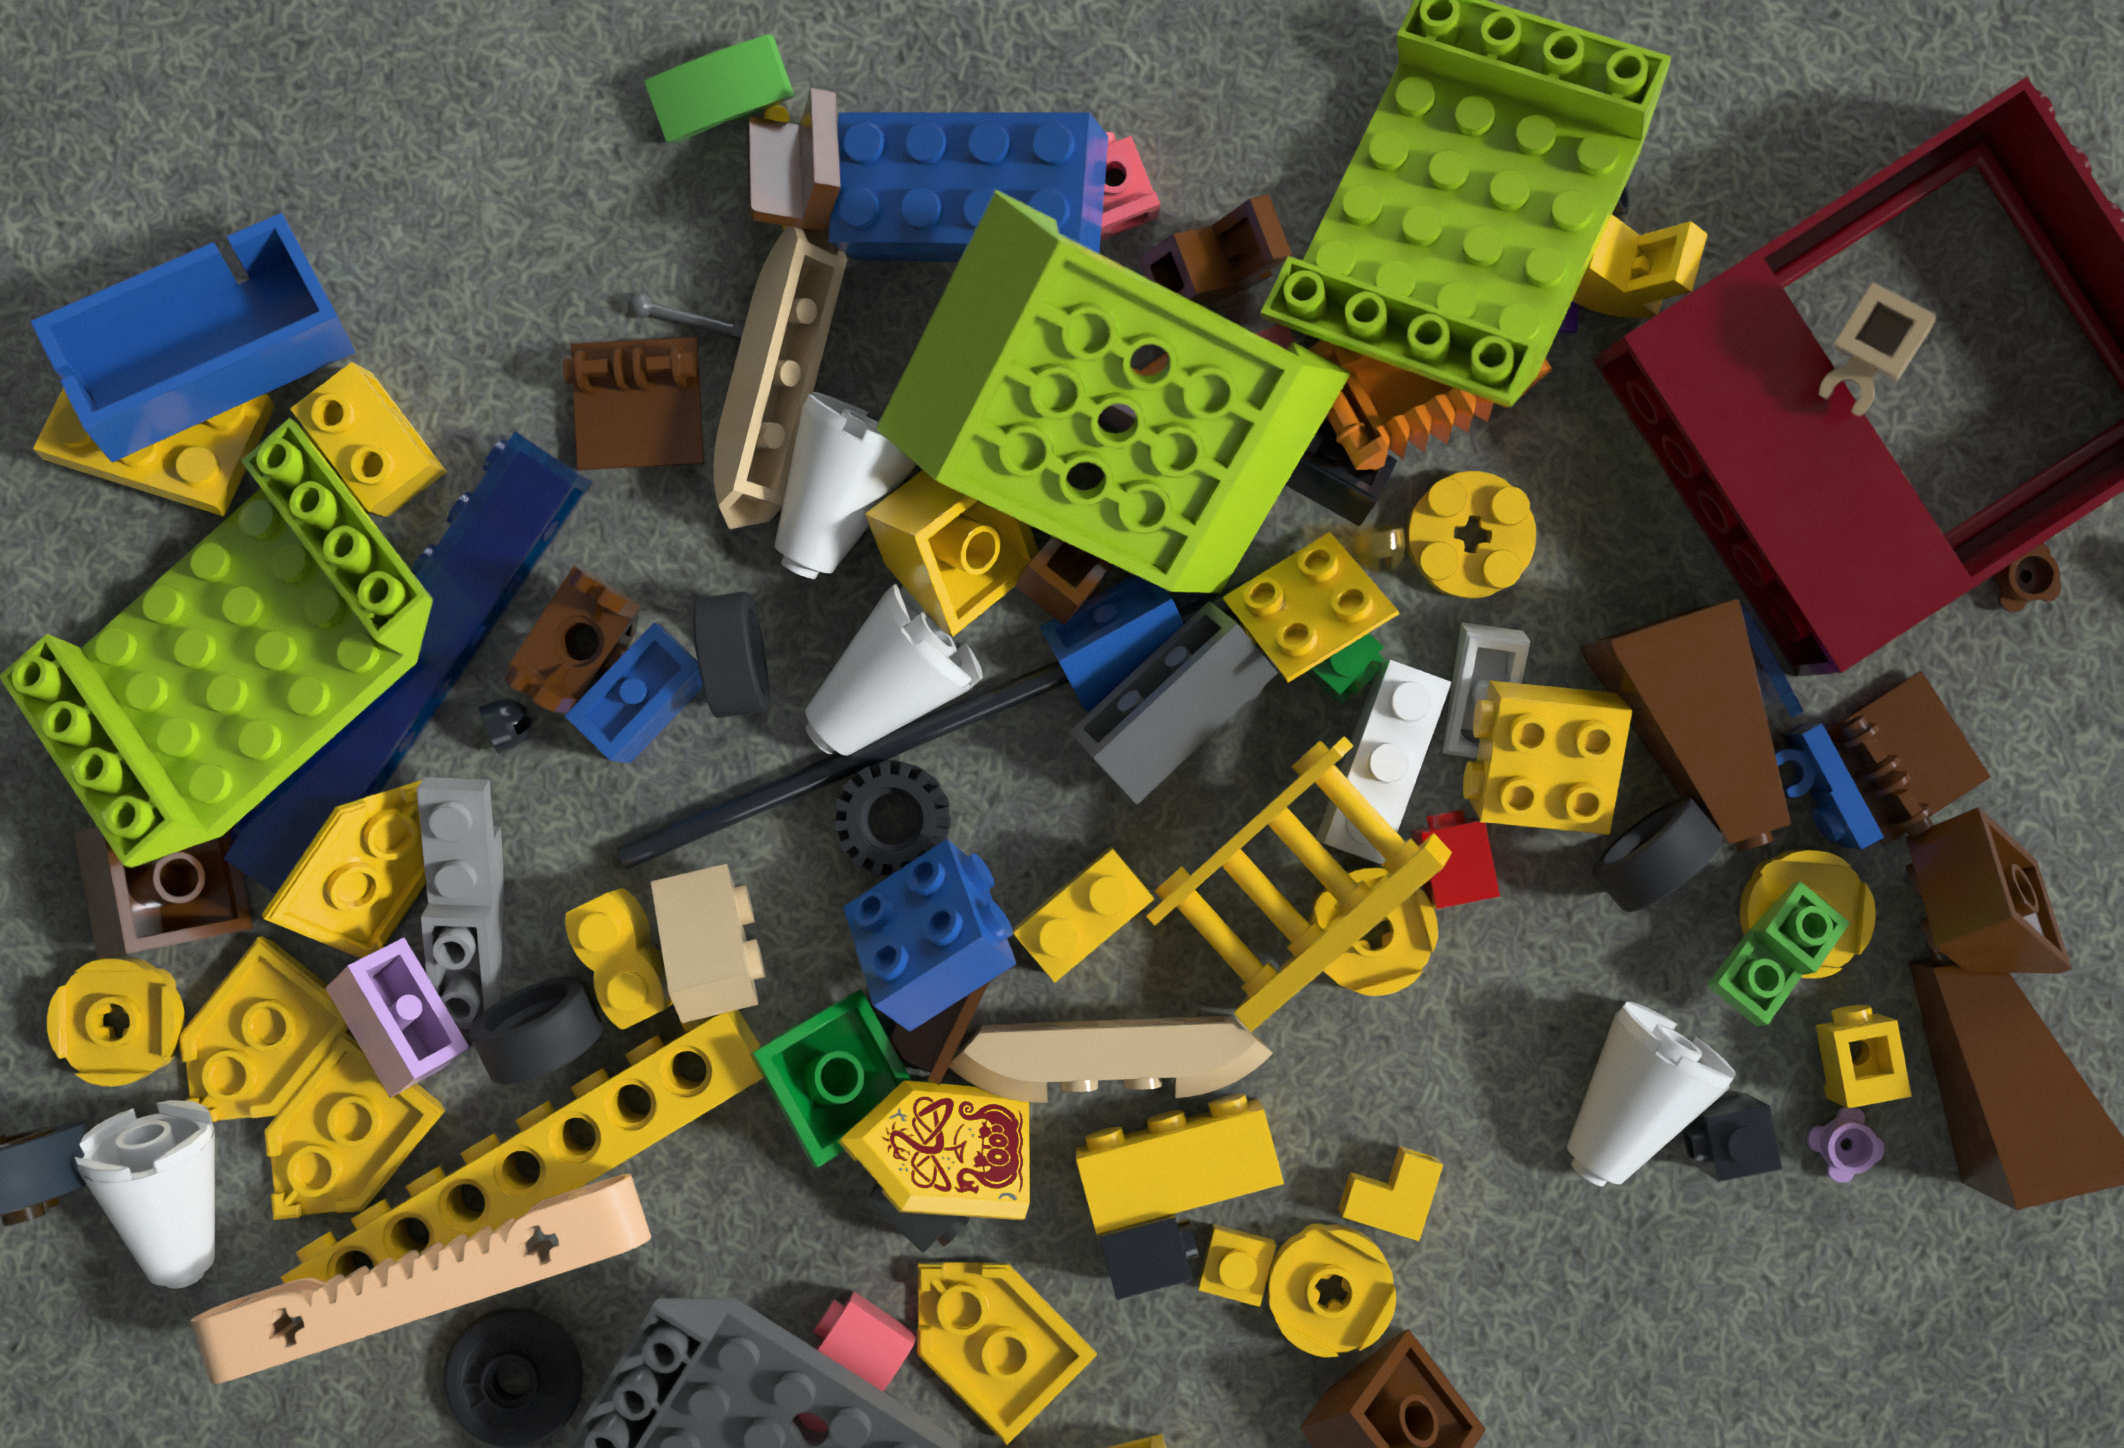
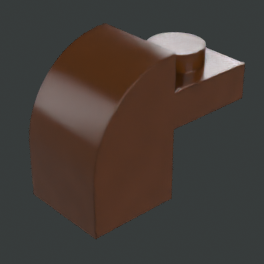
M1268 194L1248 199L1213 225L1172 234L1141 256L1138 261L1146 279L1203 307L1247 290L1272 276L1270 270L1286 260L1288 256H1292V253Z

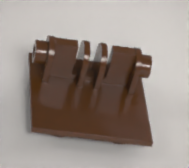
M697 337L571 344V358H564L563 372L566 383L573 384L578 471L705 464Z
M1922 671L1916 672L1827 730L1831 741L1884 838L1879 840L1882 846H1886L1906 832L1910 837H1914L1927 831L1933 826V822L1929 818L1930 816L1991 777Z

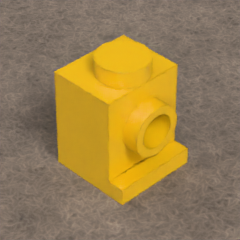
M1852 1005L1832 1010L1833 1022L1815 1025L1827 1084L1824 1086L1827 1099L1849 1109L1912 1097L1896 1019L1878 1013L1872 1014L1870 1005ZM1859 1041L1861 1053L1856 1060L1852 1061L1849 1042Z

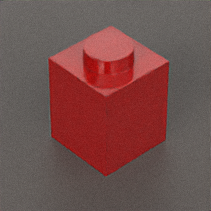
M1456 809L1427 815L1428 827L1411 830L1413 841L1418 846L1434 833L1452 852L1445 866L1423 884V890L1433 908L1441 909L1500 897L1485 822H1481L1480 819L1476 818L1466 819L1464 809Z

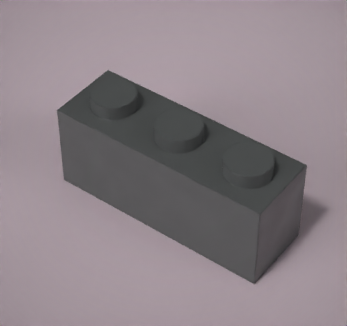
M1208 601L1075 725L1069 733L1121 789L1138 804L1150 792L1161 787L1168 779L1169 774L1197 748L1207 744L1213 738L1216 731L1243 705L1253 701L1260 694L1262 688L1278 672L1242 628L1213 603Z

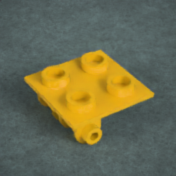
M1331 532L1326 533L1222 597L1225 604L1240 621L1241 624L1239 626L1254 644L1259 645L1287 682L1292 681L1399 615L1398 609Z

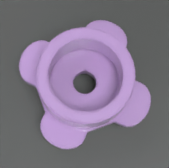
M1846 1107L1840 1108L1837 1118L1825 1126H1813L1807 1134L1808 1146L1810 1149L1820 1152L1827 1163L1826 1171L1828 1176L1837 1182L1850 1181L1854 1174L1867 1171L1874 1163L1880 1161L1884 1155L1885 1147L1883 1141L1877 1138L1869 1127L1864 1125L1865 1115L1856 1107L1849 1109ZM1848 1138L1851 1141V1145L1848 1149L1843 1150L1840 1145L1841 1141Z

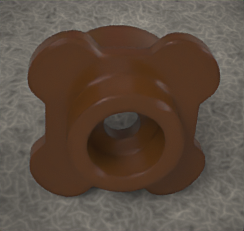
M2042 543L1993 575L1996 577L2001 591L1998 603L2002 609L2008 612L2022 611L2026 603L2036 600L2044 602L2053 601L2061 592L2060 570L2057 562L2051 556L2049 547L2045 543ZM2022 571H2026L2029 574V580L2026 583L2022 582L2019 578Z

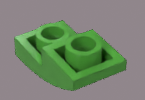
M770 34L710 53L644 80L666 143L683 141L729 120H743L795 97L774 36Z
M1801 881L1795 882L1747 932L1716 971L1707 986L1755 1026L1768 1025L1802 975L1817 972L1850 922Z

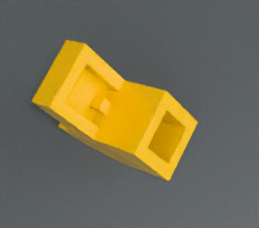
M1611 215L1572 301L1590 310L1611 316L1625 318L1655 317L1659 314L1663 299L1692 292L1707 233L1690 221L1639 235L1618 218Z

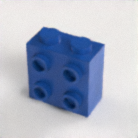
M946 839L843 906L873 1006L908 1031H912L1016 964L1007 939L1013 934L1012 927L1001 908L993 902L989 889L995 885L994 879L986 864L977 854L973 853L967 856Z

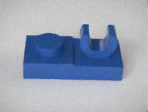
M1800 724L1783 733L1782 736L1789 749L1774 750L1777 764L1780 766L1788 761L1795 769L1793 781L1783 786L1785 797L1801 796L1811 788L1812 790L1809 792L1817 805L1812 810L1814 822L1822 835L1831 843L1837 842L1839 847L1862 850L1884 838L1823 724Z

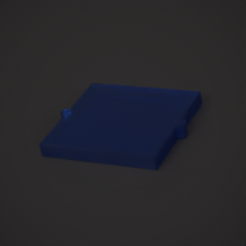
M1740 601L1750 646L1790 717L1804 712L1753 617L1742 601Z

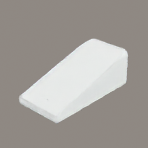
M1461 622L1442 750L1444 754L1477 758L1479 744L1466 740L1461 733V729L1473 730L1475 706L1478 699L1486 700L1489 680L1522 683L1530 646V640L1524 631Z

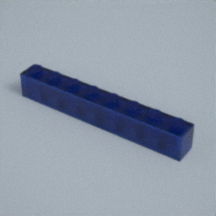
M515 431L509 441L502 439L492 448L483 465V470L487 473L473 493L470 491L464 493L456 501L447 517V522L451 526L438 545H429L419 555L412 567L411 572L433 599L417 663L267 795L258 809L254 807L234 826L230 837L235 842L223 859L276 894L335 807L382 792L592 484L591 480L522 434Z

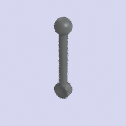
M643 293L633 295L628 302L630 313L637 318L653 315L727 335L740 341L745 325L731 324L653 303L652 299Z

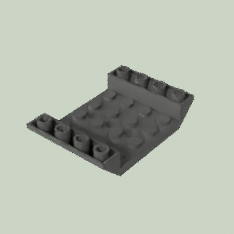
M657 1298L565 1448L963 1447L956 1437L737 1299ZM804 1412L816 1414L823 1419L828 1430L816 1432L807 1428L800 1421L798 1414Z

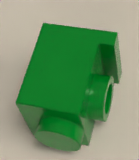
M1368 633L1305 673L1342 705L1352 693L1354 695L1357 694L1381 668L1379 664L1385 659L1379 652L1384 646Z

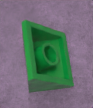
M861 989L784 1029L750 1053L813 1169L820 1167L845 1151L838 1143V1140L884 1100L904 1080L912 1081Z

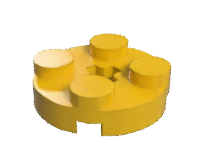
M1481 471L1455 473L1433 484L1413 506L1406 527L1407 551L1413 564L1417 566L1419 573L1438 592L1459 599L1484 598L1515 584L1520 578L1521 573L1528 567L1536 544V524L1530 510V502L1527 495L1521 489L1510 485L1505 479ZM1468 518L1479 520V529L1487 531V542L1477 544L1475 553L1465 552L1464 541L1454 538L1455 527L1466 526Z
M1810 849L1789 850L1772 859L1760 862L1753 870L1752 877L1746 883L1741 897L1740 923L1742 931L1746 935L1761 916L1793 883L1801 881L1850 922L1817 972L1805 974L1801 977L1823 978L1842 970L1843 968H1840V966L1848 963L1854 954L1860 955L1869 944L1876 921L1874 898L1866 882H1861L1857 873L1849 867L1851 865L1841 857Z
M1371 866L1346 871L1356 883L1363 880L1370 888L1388 873L1386 869ZM1326 888L1320 891L1314 898L1308 920L1309 924L1316 921L1322 929L1340 915L1333 907L1337 900ZM1419 888L1382 920H1387L1389 931L1380 935L1381 946L1371 948L1367 940L1359 939L1323 971L1340 986L1366 996L1392 994L1414 983L1423 972V967L1428 963L1431 952L1434 953L1438 941L1436 914L1425 892Z
M115 956L86 963L74 971L77 973L70 977L66 985L59 986L51 998L47 1013V1033L51 1047L59 1059L66 1057L70 1065L79 1071L75 1075L88 1083L112 1087L126 1085L146 1078L159 1068L169 1064L180 1044L179 1035L184 1030L185 1013L181 996L176 990L175 980L168 971L156 968L145 960L129 956ZM115 1004L121 1006L124 1013L129 1016V1027L124 1029L122 1038L116 1037L114 1027L104 1026L103 1022L104 1014L114 1012Z
M1310 1224L1304 1227L1300 1233L1290 1237L1279 1248L1272 1260L1267 1278L1268 1304L1283 1335L1299 1349L1315 1356L1339 1357L1338 1353L1349 1352L1357 1347L1360 1351L1372 1345L1389 1326L1396 1307V1289L1393 1285V1273L1380 1248L1362 1232L1339 1224ZM1332 1275L1341 1276V1286L1348 1292L1345 1299L1340 1301L1332 1298L1327 1305L1320 1304L1318 1302L1320 1292L1315 1286L1321 1278L1329 1279Z

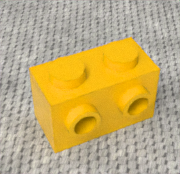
M353 362L349 363L290 408L303 425V428H301L323 458L325 460L328 459L342 477L340 480L361 507L368 512L388 518L447 473L446 469L373 373Z

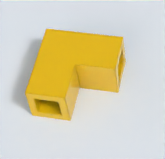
M1399 1146L1388 1183L1350 1172L1338 1210L1343 1218L1420 1241L1443 1164L1436 1157Z

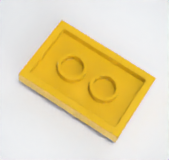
M63 388L33 450L42 460L225 517L247 469L241 460L257 447L272 415L274 403L269 395L263 394L126 457L111 462L84 430Z

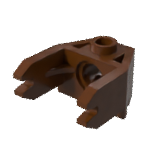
M574 565L507 668L510 671L504 680L513 689L533 698L532 701L553 712L568 713L629 649L628 645L637 632L641 605L593 573L582 570ZM591 625L599 637V646L591 658L581 660L574 652L573 639L580 628Z

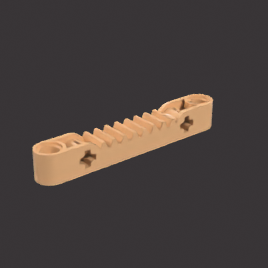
M623 1174L546 1198L531 1207L528 1213L517 1221L514 1218L508 1219L495 1231L490 1226H486L470 1239L465 1234H462L445 1247L440 1242H437L420 1255L416 1250H412L395 1263L391 1258H388L371 1270L366 1266L360 1267L346 1278L342 1274H338L327 1282L315 1278L293 1280L211 1308L193 1317L190 1322L210 1384H219L613 1257L644 1244L651 1239V1234L632 1175ZM541 1229L544 1235L555 1233L558 1243L553 1246L550 1240L539 1241L536 1232ZM301 1316L303 1320L293 1321L291 1317Z

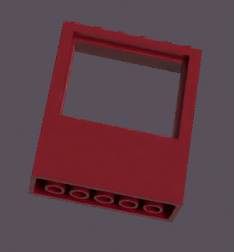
M2028 77L2020 80L1631 331L1592 359L1797 677L1843 673L2124 491L2123 418L1943 535L1865 413L1859 417L1851 413L1857 401L1844 382L1839 383L1828 400L1819 395L1822 381L1835 367L1784 290L1785 287L1975 165L2124 393V213L2115 203L2106 198L2091 175V165L2087 156L2081 149L2070 143L2055 120V110L2051 101L2043 92L2035 89Z

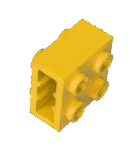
M1489 680L1486 700L1478 699L1474 710L1473 735L1475 738H1480L1476 761H1468L1465 767L1463 778L1464 798L1470 800L1481 822L1610 835L1632 709L1617 693Z

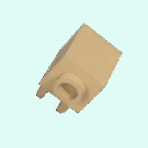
M1872 282L1834 343L1836 351L1851 359L1846 366L1834 369L1824 378L1820 386L1819 395L1828 400L1839 383L1852 381L1860 387L1861 395L1854 404L1851 413L1858 417L1864 414L1874 400L1875 389L1873 380L1877 373L1897 382L1934 325L1936 315Z

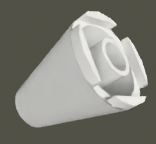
M813 392L812 395L809 393L805 403L802 405L775 541V548L784 555L781 564L787 569L811 579H816L819 572H834L869 527L865 513L897 490L917 465L877 430L878 422L867 417V411L817 392Z
M895 584L884 593L807 706L805 712L809 723L805 727L811 740L824 752L832 754L834 751H837L842 755L849 756L972 689L983 678L981 666L966 642L956 650L952 638L941 630L907 589L903 586L899 590L898 585Z
M1626 1002L1620 1011L1615 1014L1567 1144L1568 1151L1574 1157L1571 1162L1572 1167L1582 1177L1598 1186H1604L1607 1181L1614 1184H1622L1725 1093L1730 1088V1083L1736 1075L1735 1070L1727 1061L1702 1040L1695 1036L1692 1042L1674 1031L1677 1026L1675 1022L1634 1002Z
M169 1100L156 1103L159 1112L157 1114L137 1119L133 1108L99 1123L86 1133L80 1142V1146L85 1153L83 1159L77 1157L75 1159L79 1174L149 1281L156 1285L177 1289L189 1286L201 1279L204 1272L211 1267L215 1260V1126L207 1107L193 1101Z

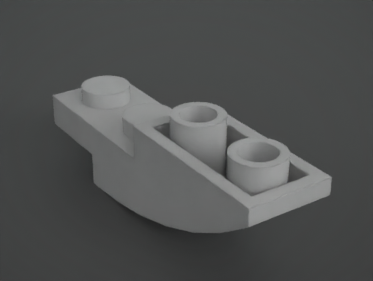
M424 777L417 787L428 898V905L421 915L426 975L458 1029L470 1030L476 1019L488 1008L500 1001L504 915L501 826H493L490 780Z

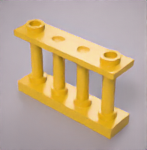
M1345 736L1330 750L1320 740L1291 766L1300 776L1194 873L1190 875L1181 866L1154 891L1162 902L1146 917L1156 925L1177 907L1245 982L1241 989L1247 996L1234 1014L1250 1032L1254 1031L1445 866L1452 853L1434 833L1420 846L1411 838L1405 842L1334 764L1353 746ZM1314 782L1385 858L1381 865L1388 873L1371 888L1363 880L1356 883L1287 808L1290 803ZM1266 825L1276 833L1337 900L1333 907L1340 915L1324 929L1316 921L1309 924L1241 850ZM1222 866L1290 941L1287 948L1293 956L1277 970L1270 962L1263 965L1195 890L1219 867Z

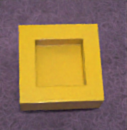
M1213 1224L1197 1283L1198 1291L1260 1307L1276 1248L1275 1241Z

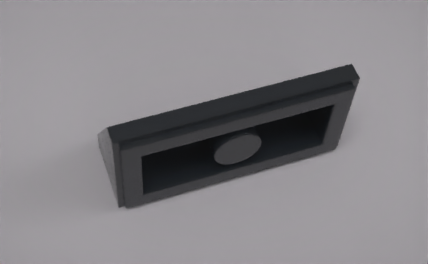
M1324 419L1285 485L1351 523L1360 526L1377 503L1398 460L1387 455L1385 465L1375 471L1374 469L1356 470L1342 443L1336 441L1337 434L1331 423Z

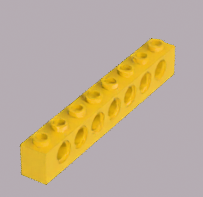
M739 1009L685 1023L680 1021L685 1030V1033L665 1045L659 1035L654 1036L625 1054L630 1063V1066L609 1077L603 1067L571 1086L570 1089L576 1098L557 1110L554 1109L548 1100L516 1119L515 1122L521 1131L500 1143L495 1133L482 1139L460 1153L466 1163L462 1167L446 1176L439 1165L405 1186L411 1196L407 1200L391 1208L386 1198L351 1218L350 1220L356 1230L337 1241L332 1232L329 1231L296 1251L295 1253L301 1263L281 1276V1279L284 1283L302 1278H315L327 1282L338 1274H342L346 1278L357 1270L353 1263L354 1250L368 1255L375 1267L388 1258H391L395 1263L412 1250H416L420 1255L437 1242H440L445 1247L462 1234H465L470 1239L486 1226H490L495 1231L508 1219L514 1218L517 1221L520 1217L526 1215L531 1207L542 1200L586 1185L763 1079L750 1053L760 1047V1044ZM691 1051L701 1056L706 1064V1077L704 1080L694 1082L681 1075L677 1065L680 1052ZM626 1085H638L647 1091L651 1099L649 1113L638 1114L626 1106L623 1098ZM571 1118L585 1119L593 1126L596 1134L594 1146H582L573 1140L569 1131ZM517 1151H526L536 1157L540 1165V1176L538 1179L527 1178L518 1171L515 1164ZM463 1184L473 1185L481 1191L485 1200L484 1211H474L465 1205L461 1197ZM408 1217L417 1218L427 1226L429 1231L428 1244L419 1243L409 1235L407 1230Z

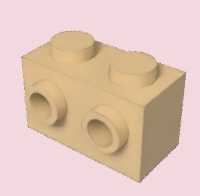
M727 864L651 881L668 992L681 1023L758 1005L754 980L764 978L765 971L757 939L746 941L744 925L755 922L747 886H734Z

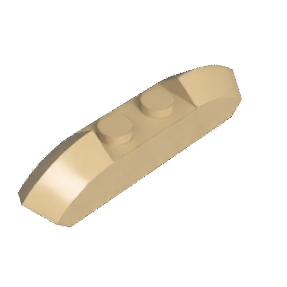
M787 226L770 251L753 292L718 427L714 450L713 472L715 493L718 506L729 529L769 522L783 506L802 405L805 403L808 394L812 395L847 263L845 253L829 242V231L827 229L825 232Z
M1234 1015L982 1025L953 1057L948 1067L966 1081L987 1092L1023 1102L1048 1103L1047 1082H1060L1061 1091L1086 1092L1097 1090L1098 1080L1124 1079V1088L1145 1090L1162 1087V1078H1174L1175 1098L1201 1095L1226 1087L1254 1071L1273 1053Z

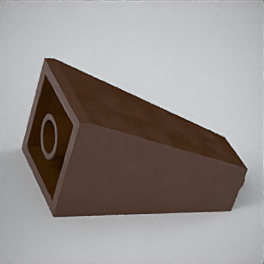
M1738 598L1699 606L1580 646L1584 659L1606 691L1617 693L1632 709L1631 727L1680 798L1693 799L1721 833L1723 844H1733L1735 851L1756 848L1773 841L1772 830L1791 824L1743 612Z
M1931 947L1928 948L1930 957L1910 961L1909 966L1961 1183L2015 1210L2124 1185V1137L2011 974L1966 972L1944 953L1937 954Z

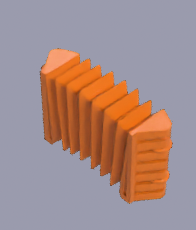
M1324 340L1319 341L1308 349L1349 370L1351 373L1326 416L1337 434L1336 441L1342 443L1356 470L1374 469L1375 471L1383 467L1389 449L1404 460L1408 441L1425 453L1429 434H1432L1448 445L1453 425L1468 433L1473 416L1476 415L1485 422H1488L1493 403H1496ZM1546 358L1537 377L1520 397L1525 395L1527 391L1552 371ZM1496 403L1504 408H1507V406Z

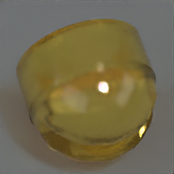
M1384 526L1352 533L1357 560L1365 570L1378 573L1379 558L1384 557L1389 572L1401 563L1405 555L1406 546L1403 526Z

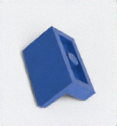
M1134 574L1085 601L1065 626L1054 618L1039 628L1083 708L1086 711H1092L1184 623L1166 589Z
M654 622L576 703L565 717L610 761L630 764L703 688L698 661L667 630Z

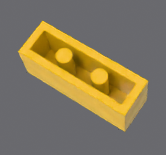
M1244 1093L1227 1095L1209 1102L1210 1112L1185 1118L1183 1110L1168 1111L1147 1119V1129L1124 1135L1122 1127L1117 1126L1088 1134L1085 1137L1087 1145L1076 1148V1161L1096 1235L1283 1185L1284 1181L1265 1111L1259 1099L1247 1101Z

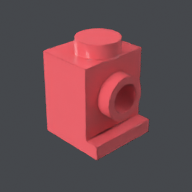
M1106 132L1108 135L1106 172L1117 168L1124 173L1126 179L1121 185L1116 187L1105 184L1100 242L1158 219L1160 201L1156 192L1152 189L1132 136L1117 141L1113 132Z

